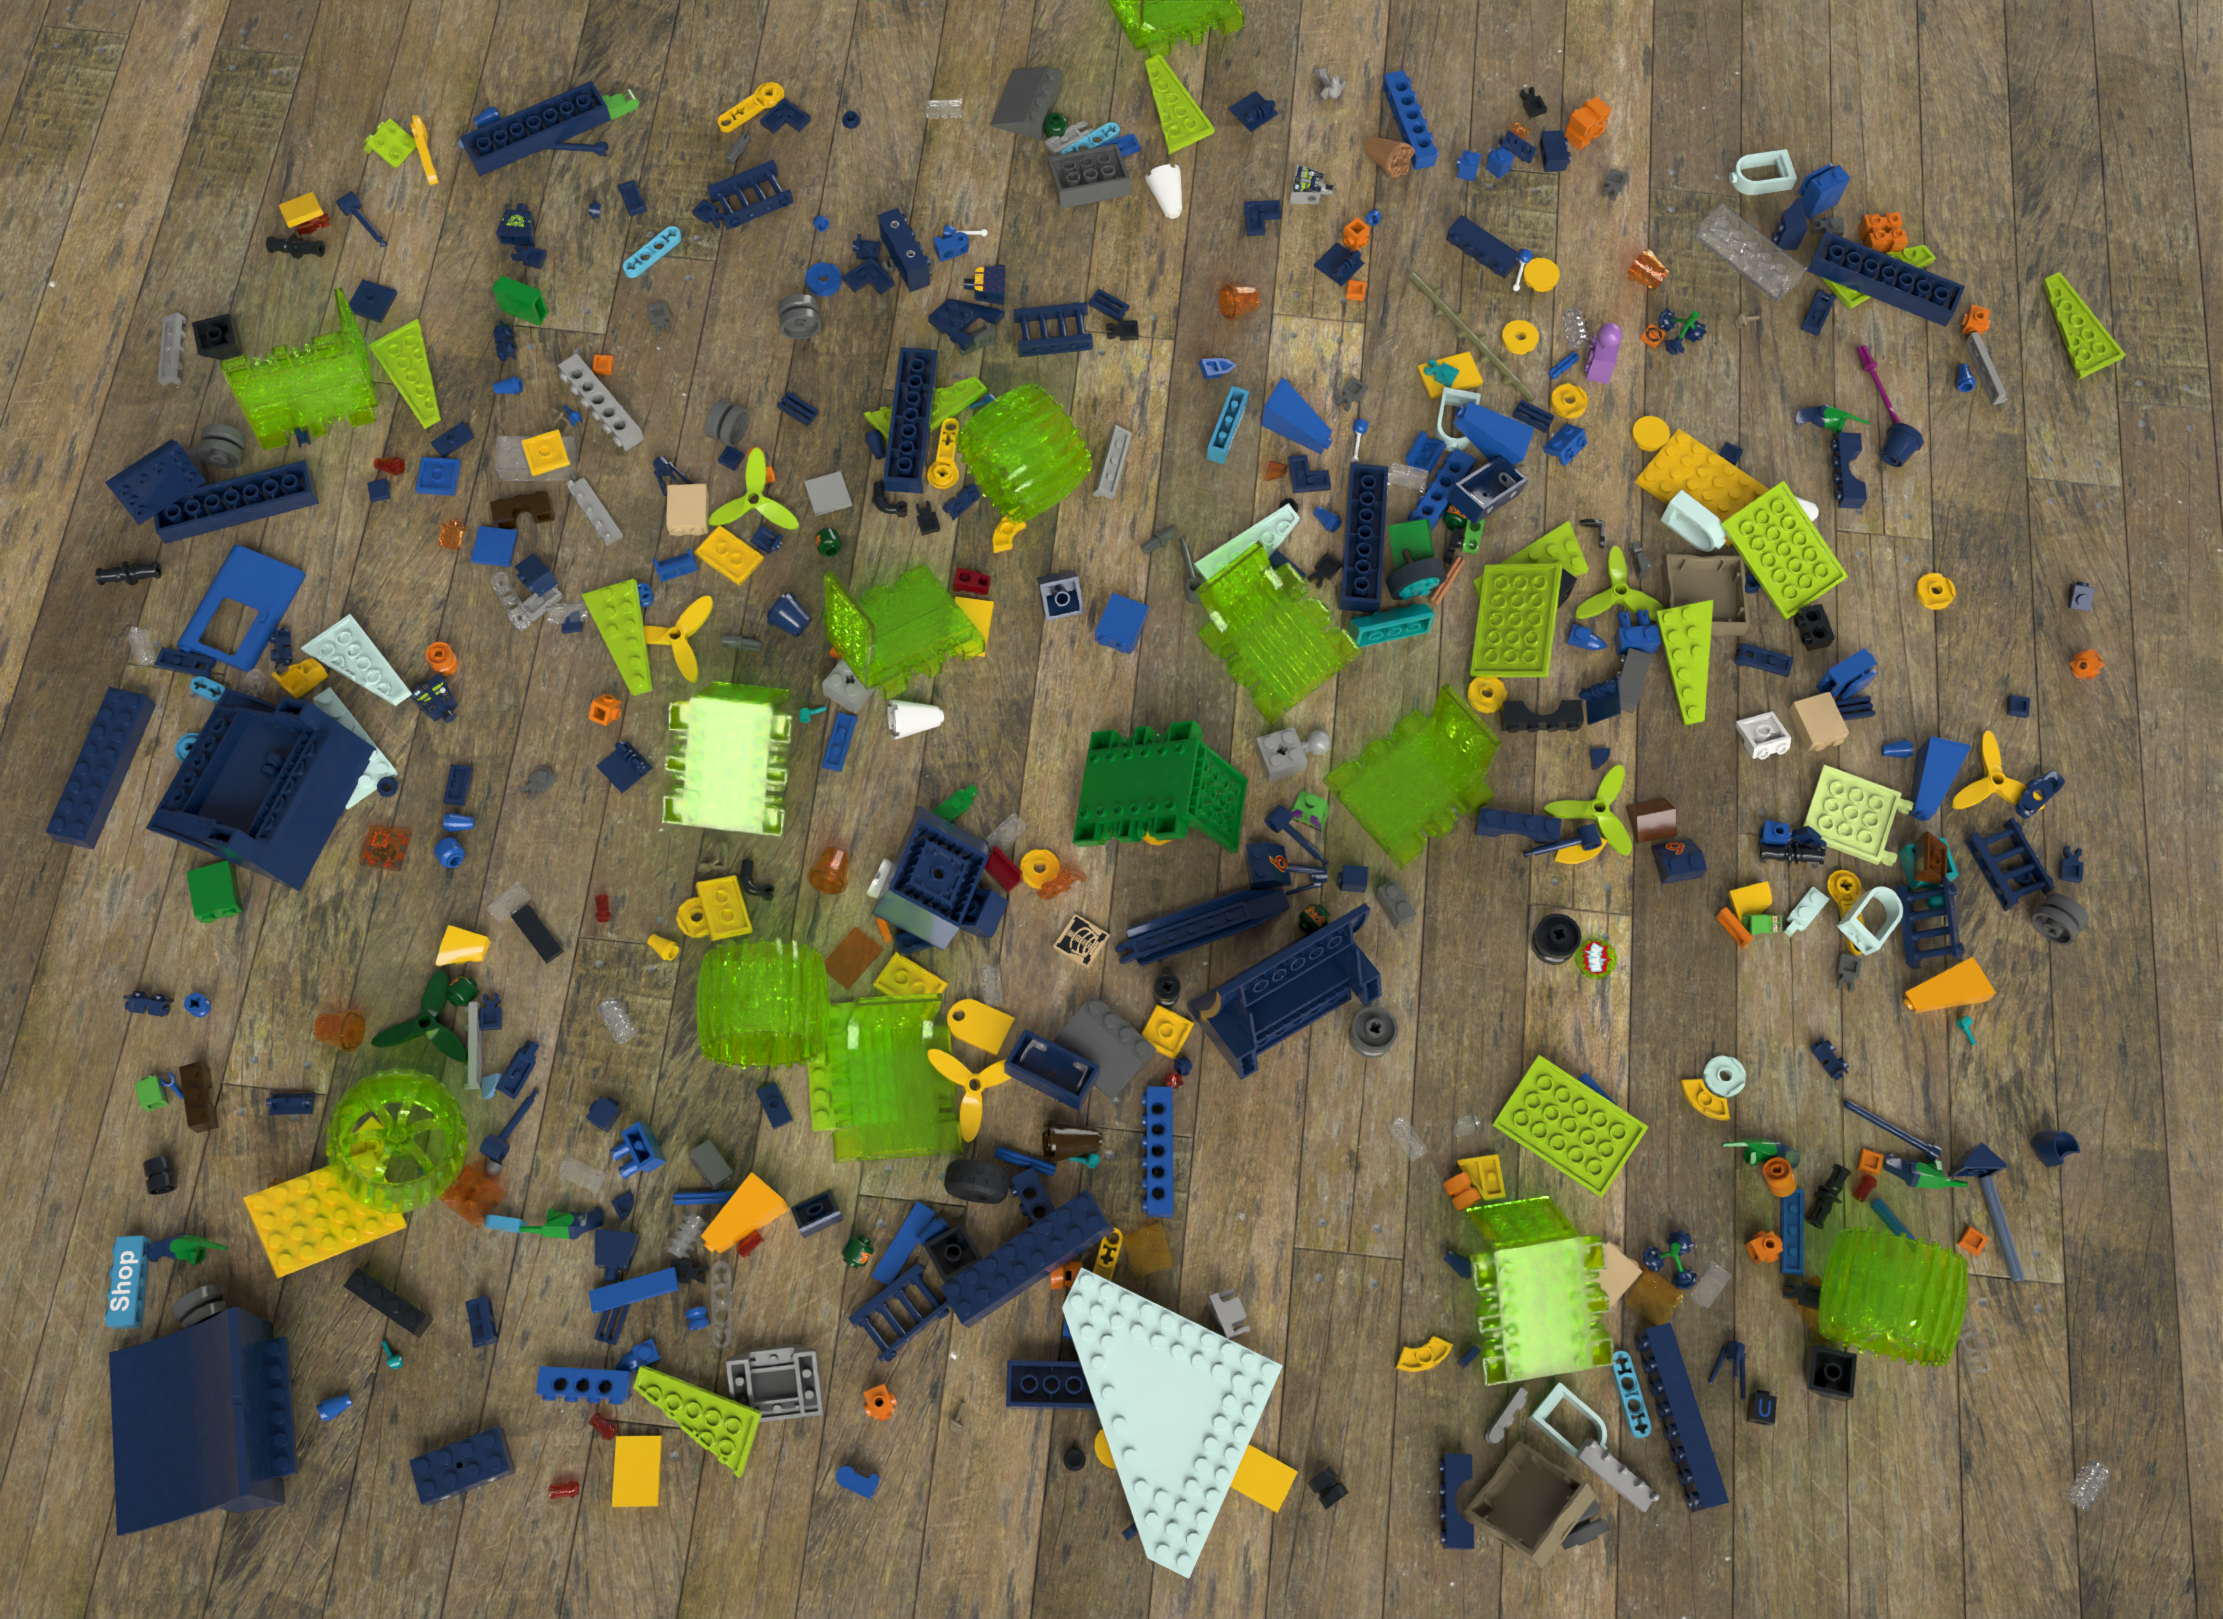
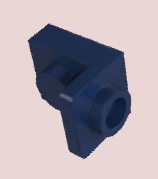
M857 234V240L853 241V251L856 252V258L868 260L872 257L875 261L879 260L881 243L862 240V235Z

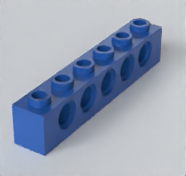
M1405 70L1384 74L1382 87L1403 142L1410 144L1415 149L1414 155L1411 157L1414 170L1435 166L1436 159L1439 156L1438 149L1434 147L1432 134L1428 132L1427 121L1423 119L1421 106L1417 104L1416 93L1412 91L1410 78L1406 76Z
M1457 448L1452 454L1449 453L1444 461L1445 466L1443 468L1440 467L1436 472L1435 481H1431L1428 484L1426 495L1419 498L1416 504L1418 506L1417 509L1410 512L1407 518L1408 522L1429 518L1432 533L1450 504L1447 498L1453 487L1469 475L1476 459Z
M1147 1086L1146 1093H1142V1106H1146V1114H1142V1127H1146V1135H1142V1148H1146V1156H1142V1169H1147V1177L1142 1179V1189L1147 1190V1198H1143L1142 1209L1147 1211V1218H1173L1172 1087ZM1154 1106H1160L1163 1112L1155 1114L1151 1109ZM1160 1127L1163 1133L1155 1135L1152 1132V1128ZM1156 1147L1161 1148L1163 1154L1155 1156L1152 1153V1149ZM1158 1168L1164 1174L1161 1177H1155L1152 1171ZM1154 1190H1161L1164 1196L1156 1199L1152 1196V1192Z

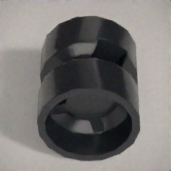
M1162 974L1157 977L1153 989V999L1156 1004L1169 1008L1178 1002L1181 988L1178 978L1172 974Z
M155 1157L143 1163L144 1174L149 1178L146 1181L148 1194L160 1195L177 1189L176 1175L172 1174L175 1170L172 1157Z
M1331 1466L1307 1482L1314 1494L1318 1493L1320 1495L1318 1500L1325 1510L1349 1493L1345 1485L1337 1481L1338 1475Z

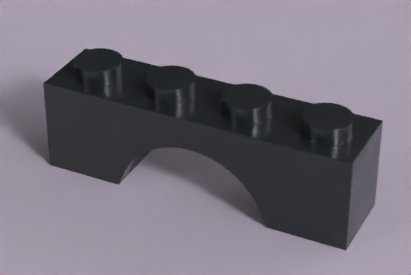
M1562 700L1558 709L1548 715H1539L1531 712L1523 701H1503L1499 709L1501 730L1508 731L1509 733L1519 731L1533 733L1539 730H1547L1548 732L1567 730L1573 732L1581 729L1584 723L1582 700Z
M359 1268L355 1269L343 1285V1287L419 1338L434 1320Z

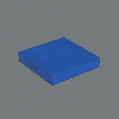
M422 457L415 488L416 493L455 496L461 468L460 459Z
M479 526L471 562L511 567L519 534L518 531Z

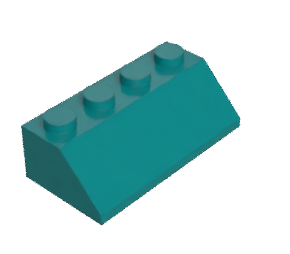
M1416 603L1402 609L1393 608L1384 613L1375 612L1370 616L1354 617L1350 620L1348 629L1356 649L1429 633L1435 613L1427 604L1419 605Z

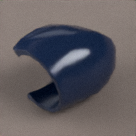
M2039 1131L2030 1141L2033 1151L2046 1168L2063 1164V1158L2069 1154L2080 1153L2079 1145L2074 1136L2065 1131Z

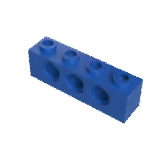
M540 1366L536 1394L542 1396V1400L556 1401V1397H561L566 1402H578L579 1398L587 1399V1403L599 1404L600 1400H609V1404L622 1405L623 1401L630 1400L633 1374L629 1371ZM566 1379V1387L563 1390H558V1382ZM588 1380V1389L581 1392L579 1389L580 1384ZM605 1382H611L610 1391L602 1393V1385Z

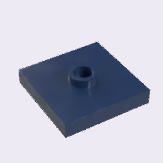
M362 279L346 310L349 313L381 323L398 293L394 289Z

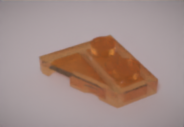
M1064 869L1057 874V878L1045 882L1041 886L1042 889L1036 893L1040 899L1049 901L1059 894L1070 890V885L1076 880L1083 883L1087 878L1082 872Z

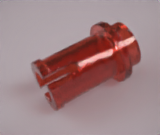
M598 895L595 897L597 911L595 918L601 923L608 922L612 916L611 912H609L608 896Z
M1869 1174L1861 1177V1183L1852 1193V1196L1858 1201L1860 1199L1862 1203L1872 1189L1877 1188V1179Z
M754 1230L742 1243H738V1247L735 1249L743 1258L749 1257L750 1252L763 1242L764 1239Z
M599 1412L593 1415L590 1419L591 1421H589V1425L602 1435L603 1440L607 1439L610 1441L618 1432L616 1425H611Z
M570 1480L569 1483L551 1484L549 1492H559L549 1494L550 1499L575 1498L580 1493L578 1481Z

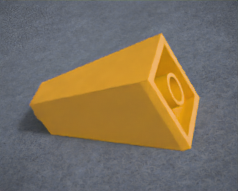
M1971 957L1906 991L1903 995V1002L1907 1009H1912L1915 1014L1986 1002L1992 999L1996 991L1974 957Z
M751 1172L701 1235L705 1241L703 1245L711 1253L716 1250L721 1254L784 1214L789 1208L783 1198Z

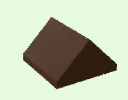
M1665 798L1626 806L1637 844L1677 835L1676 809Z
M1924 832L1914 845L1913 880L1943 885V878L1947 877V846L1930 832Z

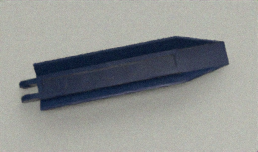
M1283 889L1239 890L1127 928L1129 941L1116 946L1115 951L1121 953L1132 948L1133 953L1120 958V964L1130 963L1136 959L1141 967L1255 928L1288 910L1290 906Z

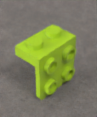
M389 118L386 123L382 121L375 129L377 132L374 136L370 134L364 141L366 145L363 150L368 154L374 150L393 168H398L417 145L408 133Z

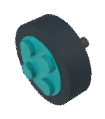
M1405 550L1402 552L1406 565L1390 574L1385 582L1393 600H1407L1417 596L1428 595L1433 589L1445 582L1447 575L1440 559L1427 558L1414 562L1410 551Z

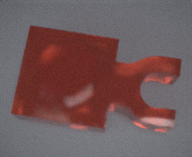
M323 213L321 216L296 225V230L299 235L311 234L317 231L319 227H329L328 221H330L327 213Z

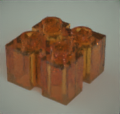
M467 1164L456 1177L460 1182L455 1188L450 1185L439 1200L479 1229L484 1223L486 1215H489L486 1212L491 1205L496 1208L506 1196V1193ZM472 1194L476 1195L474 1199L470 1198Z

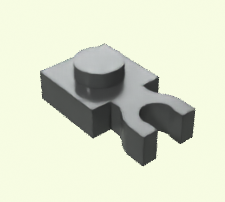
M1611 169L1604 185L1606 188L1602 197L1605 198L1608 193H1611L1613 195L1612 200L1615 201L1618 192L1622 191L1628 174Z
M1825 217L1824 220L1812 218L1811 225H1816L1813 226L1811 234L1825 233V231L1841 237L1844 234V222L1841 217Z
M665 302L647 306L652 325H655L657 336L661 335V328H666L667 333L671 332L668 324L670 318Z
M1352 376L1342 390L1344 396L1336 401V405L1340 407L1342 403H1347L1345 411L1349 412L1352 402H1359L1368 390V385Z
M1640 541L1633 542L1631 544L1632 547L1629 548L1633 558V567L1637 579L1645 578L1650 570L1649 559H1646L1644 552H1642Z
M542 765L528 778L531 783L524 785L519 790L523 795L527 791H531L527 798L532 802L539 791L544 794L558 779Z
M1843 953L1839 955L1836 975L1841 976V979L1837 982L1836 989H1841L1843 983H1846L1848 985L1847 992L1852 993L1854 991L1855 983L1853 979L1857 980L1859 978L1862 958Z

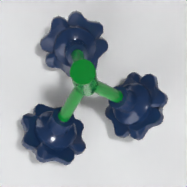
M1667 308L1660 313L1658 319L1660 329H1665L1667 332L1673 329L1677 322H1685V327L1680 335L1676 336L1675 340H1665L1666 351L1671 355L1685 352V348L1681 344L1684 334H1686L1685 339L1691 340L1694 343L1697 340L1701 341L1707 333L1705 324L1695 321L1699 317L1697 311H1693L1688 318H1677L1674 316L1675 312Z
M1683 1230L1671 1232L1670 1238L1667 1239L1670 1251L1664 1253L1659 1252L1657 1247L1652 1248L1648 1246L1642 1255L1643 1263L1649 1271L1659 1272L1661 1267L1665 1265L1663 1262L1665 1257L1671 1255L1674 1257L1678 1267L1677 1273L1673 1274L1671 1284L1675 1285L1676 1289L1682 1290L1690 1289L1696 1284L1697 1274L1692 1269L1686 1270L1683 1268L1679 1258L1683 1254H1689L1691 1252L1690 1248L1694 1246L1689 1233L1684 1234Z

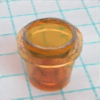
M1650 248L1648 251L1644 249L1627 271L1629 275L1627 279L1655 291L1670 270L1654 254L1655 251Z
M1233 283L1224 284L1219 291V307L1222 315L1227 320L1233 321L1237 320L1240 316L1258 310L1260 307V295L1257 287L1254 285H1234Z
M825 848L816 864L809 869L807 874L808 881L816 890L825 894L835 895L844 892L848 885L847 874L850 856L839 848Z
M348 1009L344 1012L322 1013L314 1024L315 1039L337 1047L342 1052L354 1051L361 1044L365 1034V1022L361 1013L357 1010Z

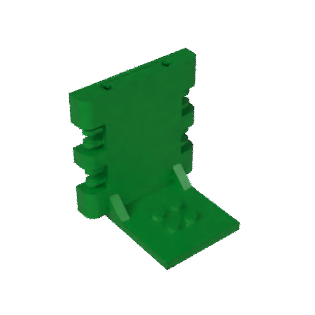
M1194 720L1170 723L1169 731L1164 732L1163 737L1160 732L1156 733L1148 725L1135 727L1134 735L1130 736L1129 741L1126 736L1121 737L1114 729L1091 732L1072 843L1077 847L1102 846L1106 844L1107 840H1111L1113 835L1115 840H1119L1123 844L1137 843L1142 837L1146 836L1147 832L1150 837H1154L1158 841L1184 839L1187 836L1188 827L1200 830L1230 854L1237 853L1248 779L1202 742V729Z

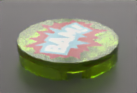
M1590 939L1579 946L1575 954V963L1582 975L1589 979L1600 980L1612 974L1617 965V955L1614 948L1606 941Z

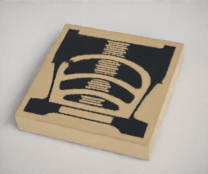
M1075 914L1053 945V949L1088 970L1109 939L1110 934Z

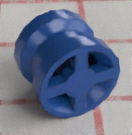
M645 583L637 584L640 606L643 608L650 606L654 602L651 587Z
M192 993L185 999L184 1007L193 1016L200 1018L210 1012L211 1003L202 994Z
M697 1307L685 1312L686 1318L689 1319V1331L699 1330L710 1325V1320L706 1317L707 1307Z

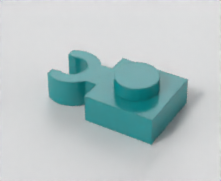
M1429 359L1428 366L1432 368H1424V374L1434 375V381L1451 388L1459 374L1458 369L1445 363L1439 366L1436 361Z

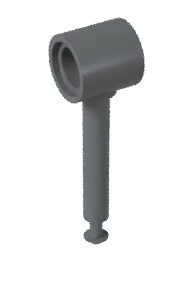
M1181 537L1178 541L1181 542L1180 549L1188 576L1185 584L1186 599L1192 604H1198L1205 598V583L1201 578L1195 576L1188 545L1185 544L1186 538Z

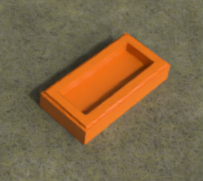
M1727 907L1722 909L1716 916L1719 923L1741 948L1746 947L1754 939Z

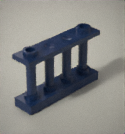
M774 160L707 186L711 202L719 201L726 213V216L723 217L727 230L736 228L743 223L793 203L791 190L783 191L775 178L778 176ZM769 180L776 195L766 198L759 184ZM751 187L760 200L752 205L749 204L742 192ZM736 194L743 207L733 212L726 200L727 197Z
M1087 302L1014 309V323H1021L1023 337L1022 341H1018L1019 358L1093 350L1092 333H1085L1083 316H1087ZM1076 317L1078 335H1067L1065 318ZM1057 319L1060 337L1049 338L1046 320ZM1039 321L1041 339H1030L1028 322Z
M2014 817L2010 818L2003 825L2004 830L1984 838L1976 832L1964 841L2005 912L2013 909L2019 903L2018 898L2039 889H2041L2043 895H2047L2055 888L2052 878L2047 875L2024 836L2021 825L2015 821ZM2009 836L2015 847L1996 855H1992L1989 852L1987 845ZM2017 854L2021 855L2025 865L2005 873L2001 872L1997 865L1998 862ZM2031 871L2036 882L2015 891L2010 888L2007 880Z
M1947 877L1943 878L1944 887L1913 892L1906 885L1897 886L1898 897L1903 906L1901 925L1906 964L1911 969L1921 968L1920 961L1924 958L1952 954L1958 962L1963 961L1962 954H1965L1963 943L1960 942L1954 896L1957 895V889L1955 884ZM1945 895L1946 907L1917 912L1913 910L1915 900ZM1947 915L1949 926L1918 931L1915 926V922L1919 919ZM1950 934L1951 946L1922 951L1918 949L1917 942L1920 939Z
M919 1262L848 1318L854 1328L858 1326L860 1328L863 1327L882 1351L878 1356L881 1363L885 1360L887 1363L898 1355L896 1351L937 1318L942 1320L950 1313L951 1305L948 1300L941 1304L922 1280V1275L925 1272ZM911 1284L917 1286L935 1309L926 1318L921 1315L905 1294V1289ZM893 1298L898 1299L917 1323L909 1332L905 1331L888 1309L889 1305L887 1303ZM875 1312L883 1315L900 1338L890 1347L870 1322V1316Z

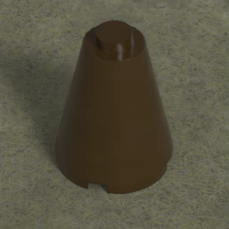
M1045 1120L1043 1127H1047L1046 1133H1042L1043 1155L1049 1158L1046 1160V1163H1055L1094 1152L1099 1149V1146H1102V1134L1098 1133L1097 1129L1053 1120Z

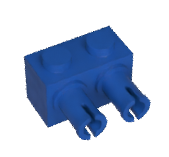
M1643 610L1636 612L1639 625L1636 627L1631 626L1630 613L1628 611H1625V615L1623 611L1617 614L1619 628L1614 636L1617 656L1626 654L1629 648L1644 653H1655L1661 641L1658 625L1650 624L1649 611L1644 610V614Z
M640 1121L622 1131L621 1134L625 1141L610 1149V1153L616 1161L631 1153L633 1159L618 1168V1171L621 1172L620 1175L624 1179H627L639 1170L650 1173L667 1162L651 1126Z

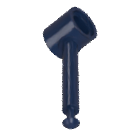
M352 191L336 200L338 207L346 217L353 214L375 241L380 242L381 247L386 246L387 242L382 240V236L360 212L359 209L362 207V204Z
M1277 805L1264 818L1265 824L1273 832L1279 833L1284 829L1316 860L1319 859L1324 864L1323 866L1329 863V860L1326 861L1322 857L1323 854L1289 824L1292 820V815L1286 808Z
M1589 824L1578 828L1577 837L1535 847L1532 851H1524V857L1527 858V856L1533 854L1537 856L1579 844L1583 851L1596 849L1602 845L1597 825Z
M533 1089L531 1096L526 1097L499 1136L489 1134L483 1140L479 1148L480 1153L497 1163H500L506 1157L510 1150V1144L506 1140L533 1104L534 1097L537 1094L539 1095L538 1090Z

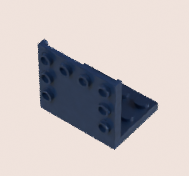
M171 439L105 483L137 524L140 525L206 481L177 440L173 441Z

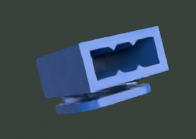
M1830 163L1812 172L1804 179L1798 193L1803 196L1804 212L1808 219L1838 204L1851 178L1840 165L1835 167Z
M1112 593L1096 628L1095 641L1102 646L1111 647L1121 653L1131 654L1141 636L1142 628L1148 617L1149 606Z
M1864 648L1827 670L1816 685V688L1821 694L1830 692L1833 698L1842 694L1840 698L1847 700L1866 688L1876 677L1878 672L1876 670L1872 671L1877 662L1874 656Z

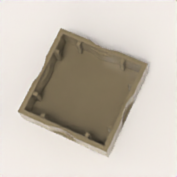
M1666 554L1661 564L1665 609L1713 600L1711 635L1744 636L1750 627L1748 600L1745 595L1746 577L1742 557H1700L1695 555Z
M1518 1440L1500 1464L1494 1477L1481 1489L1465 1510V1513L1477 1527L1540 1569H1543L1593 1502L1596 1494L1586 1481L1565 1468L1552 1464L1542 1454Z

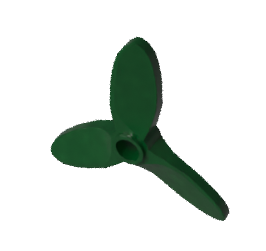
M440 970L431 977L421 1000L420 1015L416 1019L394 1025L378 1033L372 1039L371 1044L378 1048L391 1047L424 1035L428 1036L431 1042L449 1058L457 1062L467 1061L468 1053L463 1043L453 1032L439 1024L438 1021L447 1002L446 988L449 985L448 975L443 970ZM431 1021L428 1027L423 1028L426 1022Z

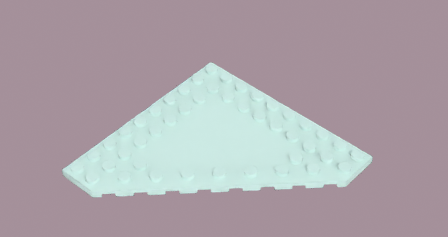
M1081 1267L1065 1300L1062 1311L1138 1534L1148 1559L1189 1579L1283 1365Z

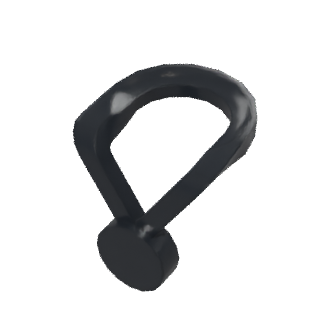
M1597 519L1580 520V526L1599 528V548H1604L1605 522Z

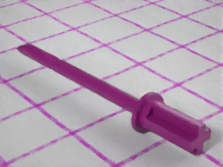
M1862 345L1856 350L1864 365L1863 371L1870 372L1893 423H1900L1875 371L1878 363L1874 362L1867 346Z

